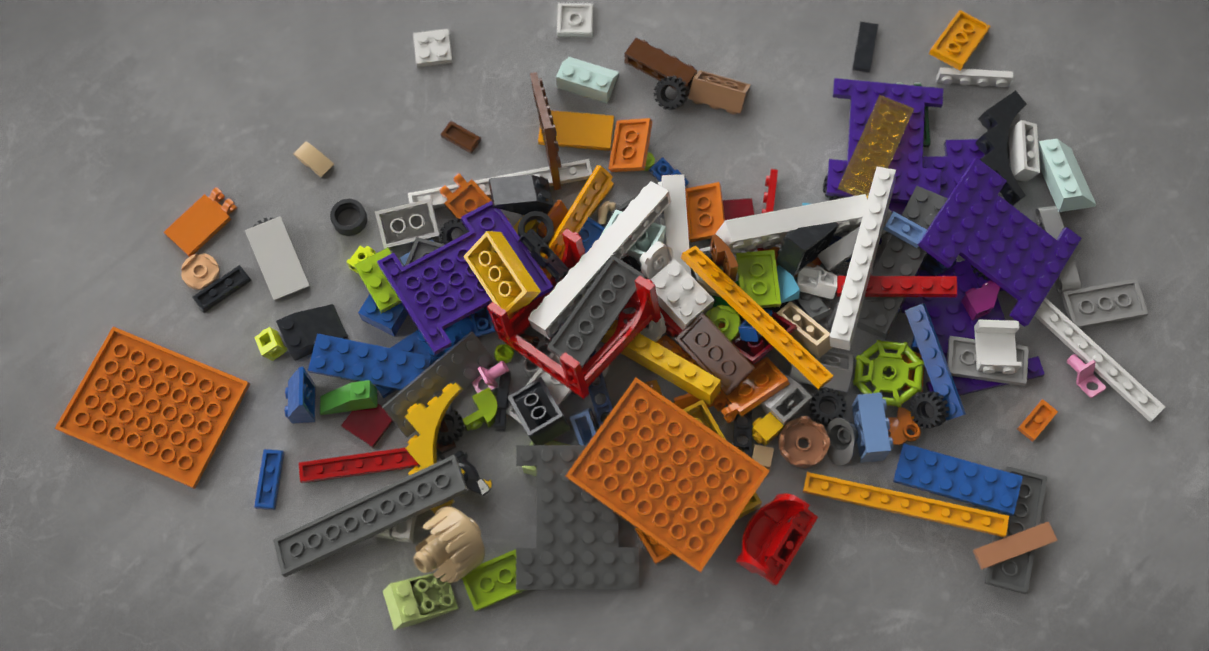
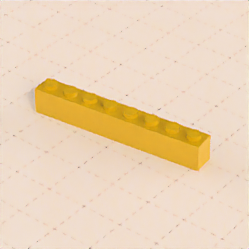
M615 320L601 342L605 344L613 336L618 320ZM640 333L621 352V354L700 400L703 399L708 405H711L721 391L720 379Z

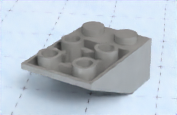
M783 373L788 378L790 384L758 406L766 414L771 412L785 426L810 403L812 396L798 382Z

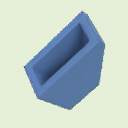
M591 408L570 416L579 445H588L598 431Z

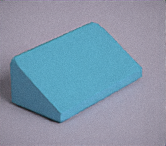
M780 265L776 266L781 303L799 299L800 289L793 275Z

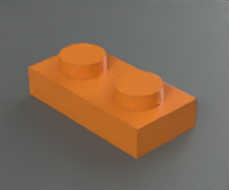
M1042 399L1017 430L1033 442L1058 411Z
M635 528L637 535L655 565L673 555V553L641 530Z

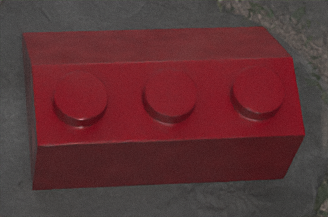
M772 311L771 317L789 334H792L797 329L795 324ZM761 336L758 342L742 341L740 337L733 342L753 365L775 348L763 336Z

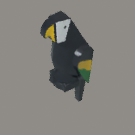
M436 445V450L442 460L446 459ZM462 450L456 452L454 455L458 459L467 489L485 496L493 487L491 479L487 481L479 478L476 468L467 461V452L464 453Z

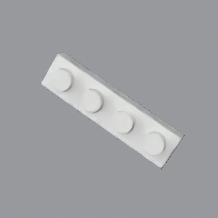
M940 67L936 76V83L1004 88L1009 87L1013 79V71L961 69L960 71L956 68Z

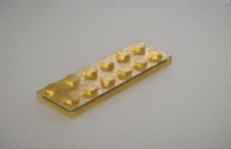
M879 95L838 186L839 190L854 196L866 194L868 200L876 167H889L914 108Z

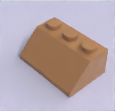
M699 70L693 78L688 99H691L696 104L705 103L713 109L722 108L726 109L728 113L737 114L743 110L751 84Z

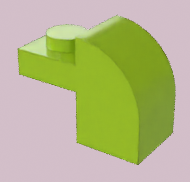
M488 387L472 396L478 410L462 419L467 431L478 429L482 426L483 422L487 424L488 428L495 423L498 409L497 400Z

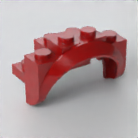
M788 493L777 494L773 501L760 508L748 522L743 534L742 551L736 562L749 572L757 573L772 585L777 586L817 521L818 516L808 509L810 505L804 500Z

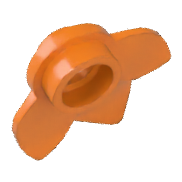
M899 407L897 418H888L890 422L888 432L891 433L889 437L892 438L895 445H901L906 441H916L921 435L920 427L913 421L914 416H911V412L903 407ZM907 430H912L914 434L909 435Z

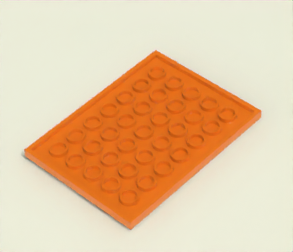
M112 327L55 429L195 489L246 394L250 383L126 331Z
M635 378L565 477L695 570L701 572L765 479L769 470L644 382Z

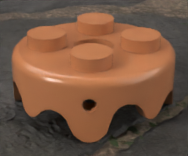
M801 416L789 421L784 426L779 436V450L784 459L791 465L809 468L823 460L830 446V438L822 424L812 421L809 416ZM805 439L808 441L809 446L801 448L798 445V441Z

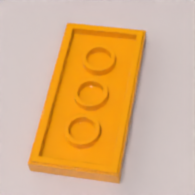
M959 10L933 45L929 54L961 71L991 26Z
M551 110L558 146L611 150L614 116ZM540 127L538 145H545Z

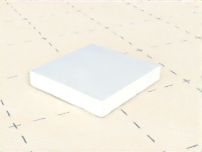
M558 3L557 37L593 36V3Z

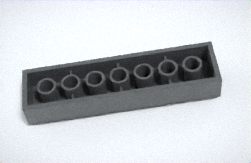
M916 186L902 216L928 229L948 198ZM892 235L871 276H918L928 253L918 246L916 248ZM864 297L856 327L886 340L907 297Z

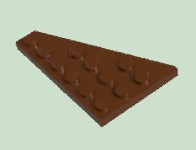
M537 72L530 73L531 85L539 114L538 118L546 148L550 174L552 175L554 190L561 189L558 168L562 166L558 154L559 147L556 141V128L542 78H538Z

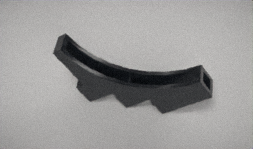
M1016 90L987 109L978 118L988 131L975 142L979 150L985 155L980 160L1007 180L1000 193L1012 206L1026 196L1011 171L1007 155V138L1011 123L1016 115L1027 105Z

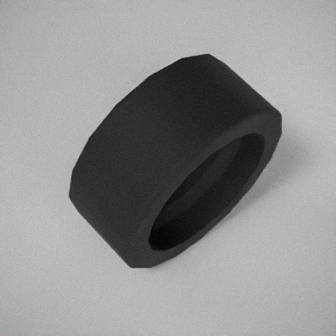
M343 199L332 207L330 220L337 232L345 236H354L365 228L367 214L363 205L357 200ZM346 209H355L360 215L359 220L351 226H343L338 221L339 215Z
M538 211L529 212L523 216L519 222L518 236L521 237L525 233V226L528 222L540 220L547 228V234L542 240L548 245L554 234V225L550 217Z

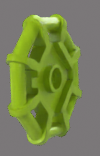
M880 339L876 340L875 344L855 358L856 368L855 377L852 381L853 385L857 386L863 394H871L872 392L864 384L870 381L873 387L876 388L873 393H893V398L882 397L889 406H897L899 408L923 389L922 377L925 364L905 341L899 343L881 341ZM884 349L898 350L897 354L885 353ZM879 350L880 355L875 360L871 361L868 359ZM905 353L912 363H905L901 356ZM864 365L869 366V372L866 376H863ZM890 368L894 375L886 377L883 371L886 372ZM915 369L914 381L909 380V370ZM905 385L910 387V389L899 396L897 391L902 390Z

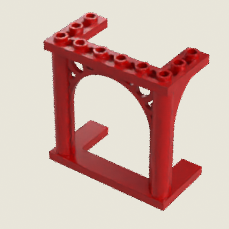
M566 229L562 233L565 250L561 261L571 269L580 261L582 255L585 254L582 237L577 232L573 233ZM552 276L549 281L553 285L554 290L558 282H555V278ZM639 276L635 280L637 292L634 293L624 309L632 307L636 311L632 314H625L622 310L613 336L581 368L580 362L567 353L560 357L562 366L520 337L531 325L528 320L531 312L537 309L543 302V299L552 291L522 307L511 319H509L507 311L494 302L487 306L500 340L583 399L589 395L588 387L636 336L651 321L657 323L661 319L655 284L650 279Z

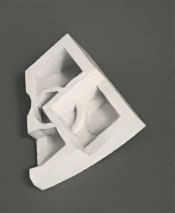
M818 265L814 268L806 266L798 272L796 283L801 292L833 299L837 289L838 276L825 271Z

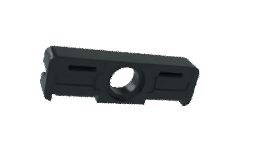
M532 229L521 235L518 242H522L531 252L533 259L542 268H546L555 278V282L563 280L570 269ZM540 253L546 254L548 259L543 258Z
M510 370L501 375L499 379L498 409L494 424L495 431L505 432L506 410L508 409L509 401L507 396H509L511 382Z

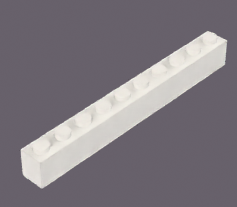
M876 167L830 334L831 347L850 351L896 182V170Z
M652 181L643 187L640 194L629 203L625 211L620 213L616 221L605 230L599 240L593 243L591 249L582 255L580 261L568 271L565 278L558 282L555 289L543 299L538 308L531 312L528 320L533 329L548 339L558 331L612 255L621 259L671 203L669 191Z

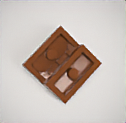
M716 234L712 235L710 253L713 262L718 267L723 266L725 274L733 281H736L738 264L732 251Z

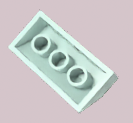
M1059 139L1039 141L1040 170L1058 212L1095 207V200L1072 149Z

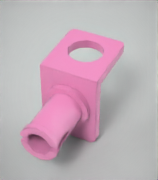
M1076 354L1068 358L1067 364L1077 372L1076 384L1090 398L1106 390V386L1094 375L1096 364L1094 360L1085 364ZM1093 382L1098 385V389L1092 391L1086 385Z
M500 361L491 369L478 368L481 375L472 382L476 392L483 391L479 388V382L483 379L491 391L498 387L495 379L509 371L504 361Z

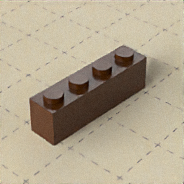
M637 37L625 52V63L658 81L668 76H677V78H682L681 81L687 83L685 87L690 89L693 78L697 74V70L692 65L681 62L677 57L670 56L662 49L655 48L647 41L640 40Z

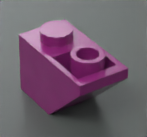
M988 281L979 289L972 288L965 292L961 302L972 321L989 314L993 309L1000 290V286L995 282Z

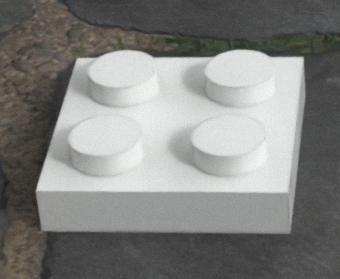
M448 29L413 33L417 67L452 63Z

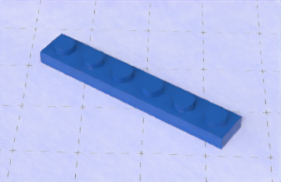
M922 303L905 310L933 389L939 393V396H944L943 401L947 400L948 402L945 404L946 407H949V410L946 411V413H949L946 421L966 415L926 305Z

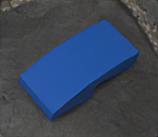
M664 157L649 169V172L659 182H661L663 175H682L678 169L674 170ZM684 177V179H685V186H687V185L689 184V182H688V180Z

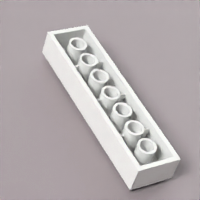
M866 194L725 220L716 232V235L727 244L733 255H736V253L742 251L753 252L757 248L762 247L763 249H770L778 244L783 246L784 237L789 232H794L800 227L837 222L839 226L834 236L840 235L844 231L851 233L861 225L867 197Z

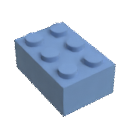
M882 393L859 394L852 404L854 426L858 431L857 445L860 463L884 461L891 449H893L892 438L888 435L890 422L885 417L887 404L886 400L882 399Z

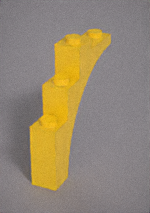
M458 383L448 384L442 390L444 393L440 397L435 396L427 403L428 407L421 403L418 405L415 403L407 410L406 419L420 435L416 434L408 441L409 445L406 447V450L421 466L414 467L408 473L409 476L437 463L436 443L439 427L452 401L464 390ZM452 499L431 510L434 512V514H436V511L438 509L445 506H452L455 503L454 499Z

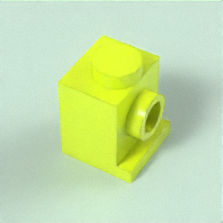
M359 246L353 256L346 261L349 269L358 274L354 265L374 255L376 252L369 246L365 248Z
M271 327L264 329L254 337L261 355L272 361L288 351L282 342L279 332Z

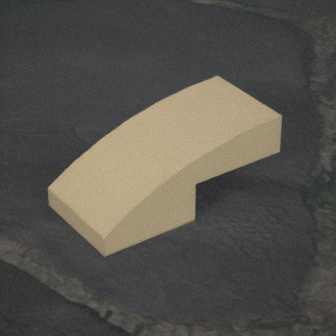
M307 141L293 154L320 178L334 166L333 162Z

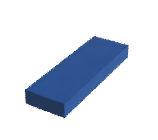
M263 450L254 504L256 509L276 510L285 453L283 450Z

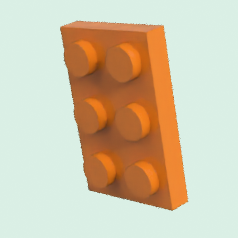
M650 118L617 120L608 168L611 172L645 170L653 124Z
M720 182L685 189L690 242L711 239L712 235H715L724 223L725 216Z

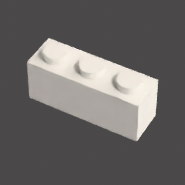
M1021 120L1010 128L1008 132L1010 167L1016 180L1028 182L1040 173L1037 124Z

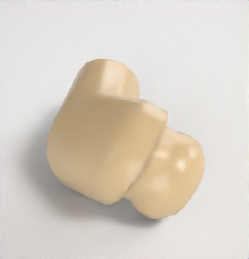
M606 201L599 208L597 223L606 225L608 212H612L616 208L615 202Z

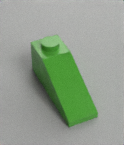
M370 380L352 382L320 396L321 415L377 407V388Z

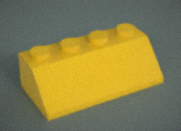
M486 231L463 256L491 300L507 311L508 315L528 305L541 292L502 232Z

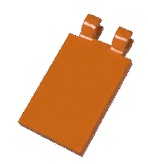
M460 173L453 177L454 182L459 186L456 191L452 193L446 185L440 189V194L447 199L444 205L458 219L492 201L472 179L467 182Z
M215 187L209 197L204 194L170 225L164 233L190 257L231 220L228 215L234 212L237 206L229 198L221 206L218 202L225 196L220 189Z
M768 357L755 364L756 369L730 395H726L721 390V393L714 399L713 403L715 405L713 406L717 411H721L727 423L732 422L738 413L742 417L790 384L788 378Z

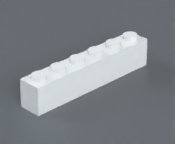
M684 174L663 175L658 185L669 191L671 203L663 211V218H660V225L666 226L663 243L672 248L673 260L676 259L691 275V267L680 258L682 253L689 249Z

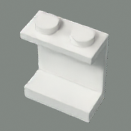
M978 320L974 326L977 371H983L986 374L995 373L996 371L1003 372L1004 374H1014L1019 370L1022 363L1017 362L1015 333L1019 329V321Z

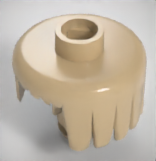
M451 506L442 507L436 511L433 518L424 524L423 529H432L431 534L415 547L416 554L413 558L416 567L422 573H429L438 569L433 576L436 578L442 577L440 579L442 582L454 583L483 562L485 548L480 528L472 518L467 517L460 510Z

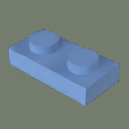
M894 211L883 230L918 248L917 244L927 231V229Z

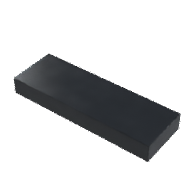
M860 22L852 70L870 73L878 24Z
M238 265L192 298L203 313H205L248 284L251 279L243 268Z

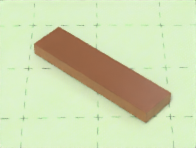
M1048 521L974 549L973 553L981 570L1058 540Z

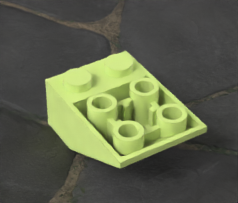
M434 573L390 583L383 590L394 630L412 626L457 610L458 606L451 584L440 581L442 577L436 578L433 576Z

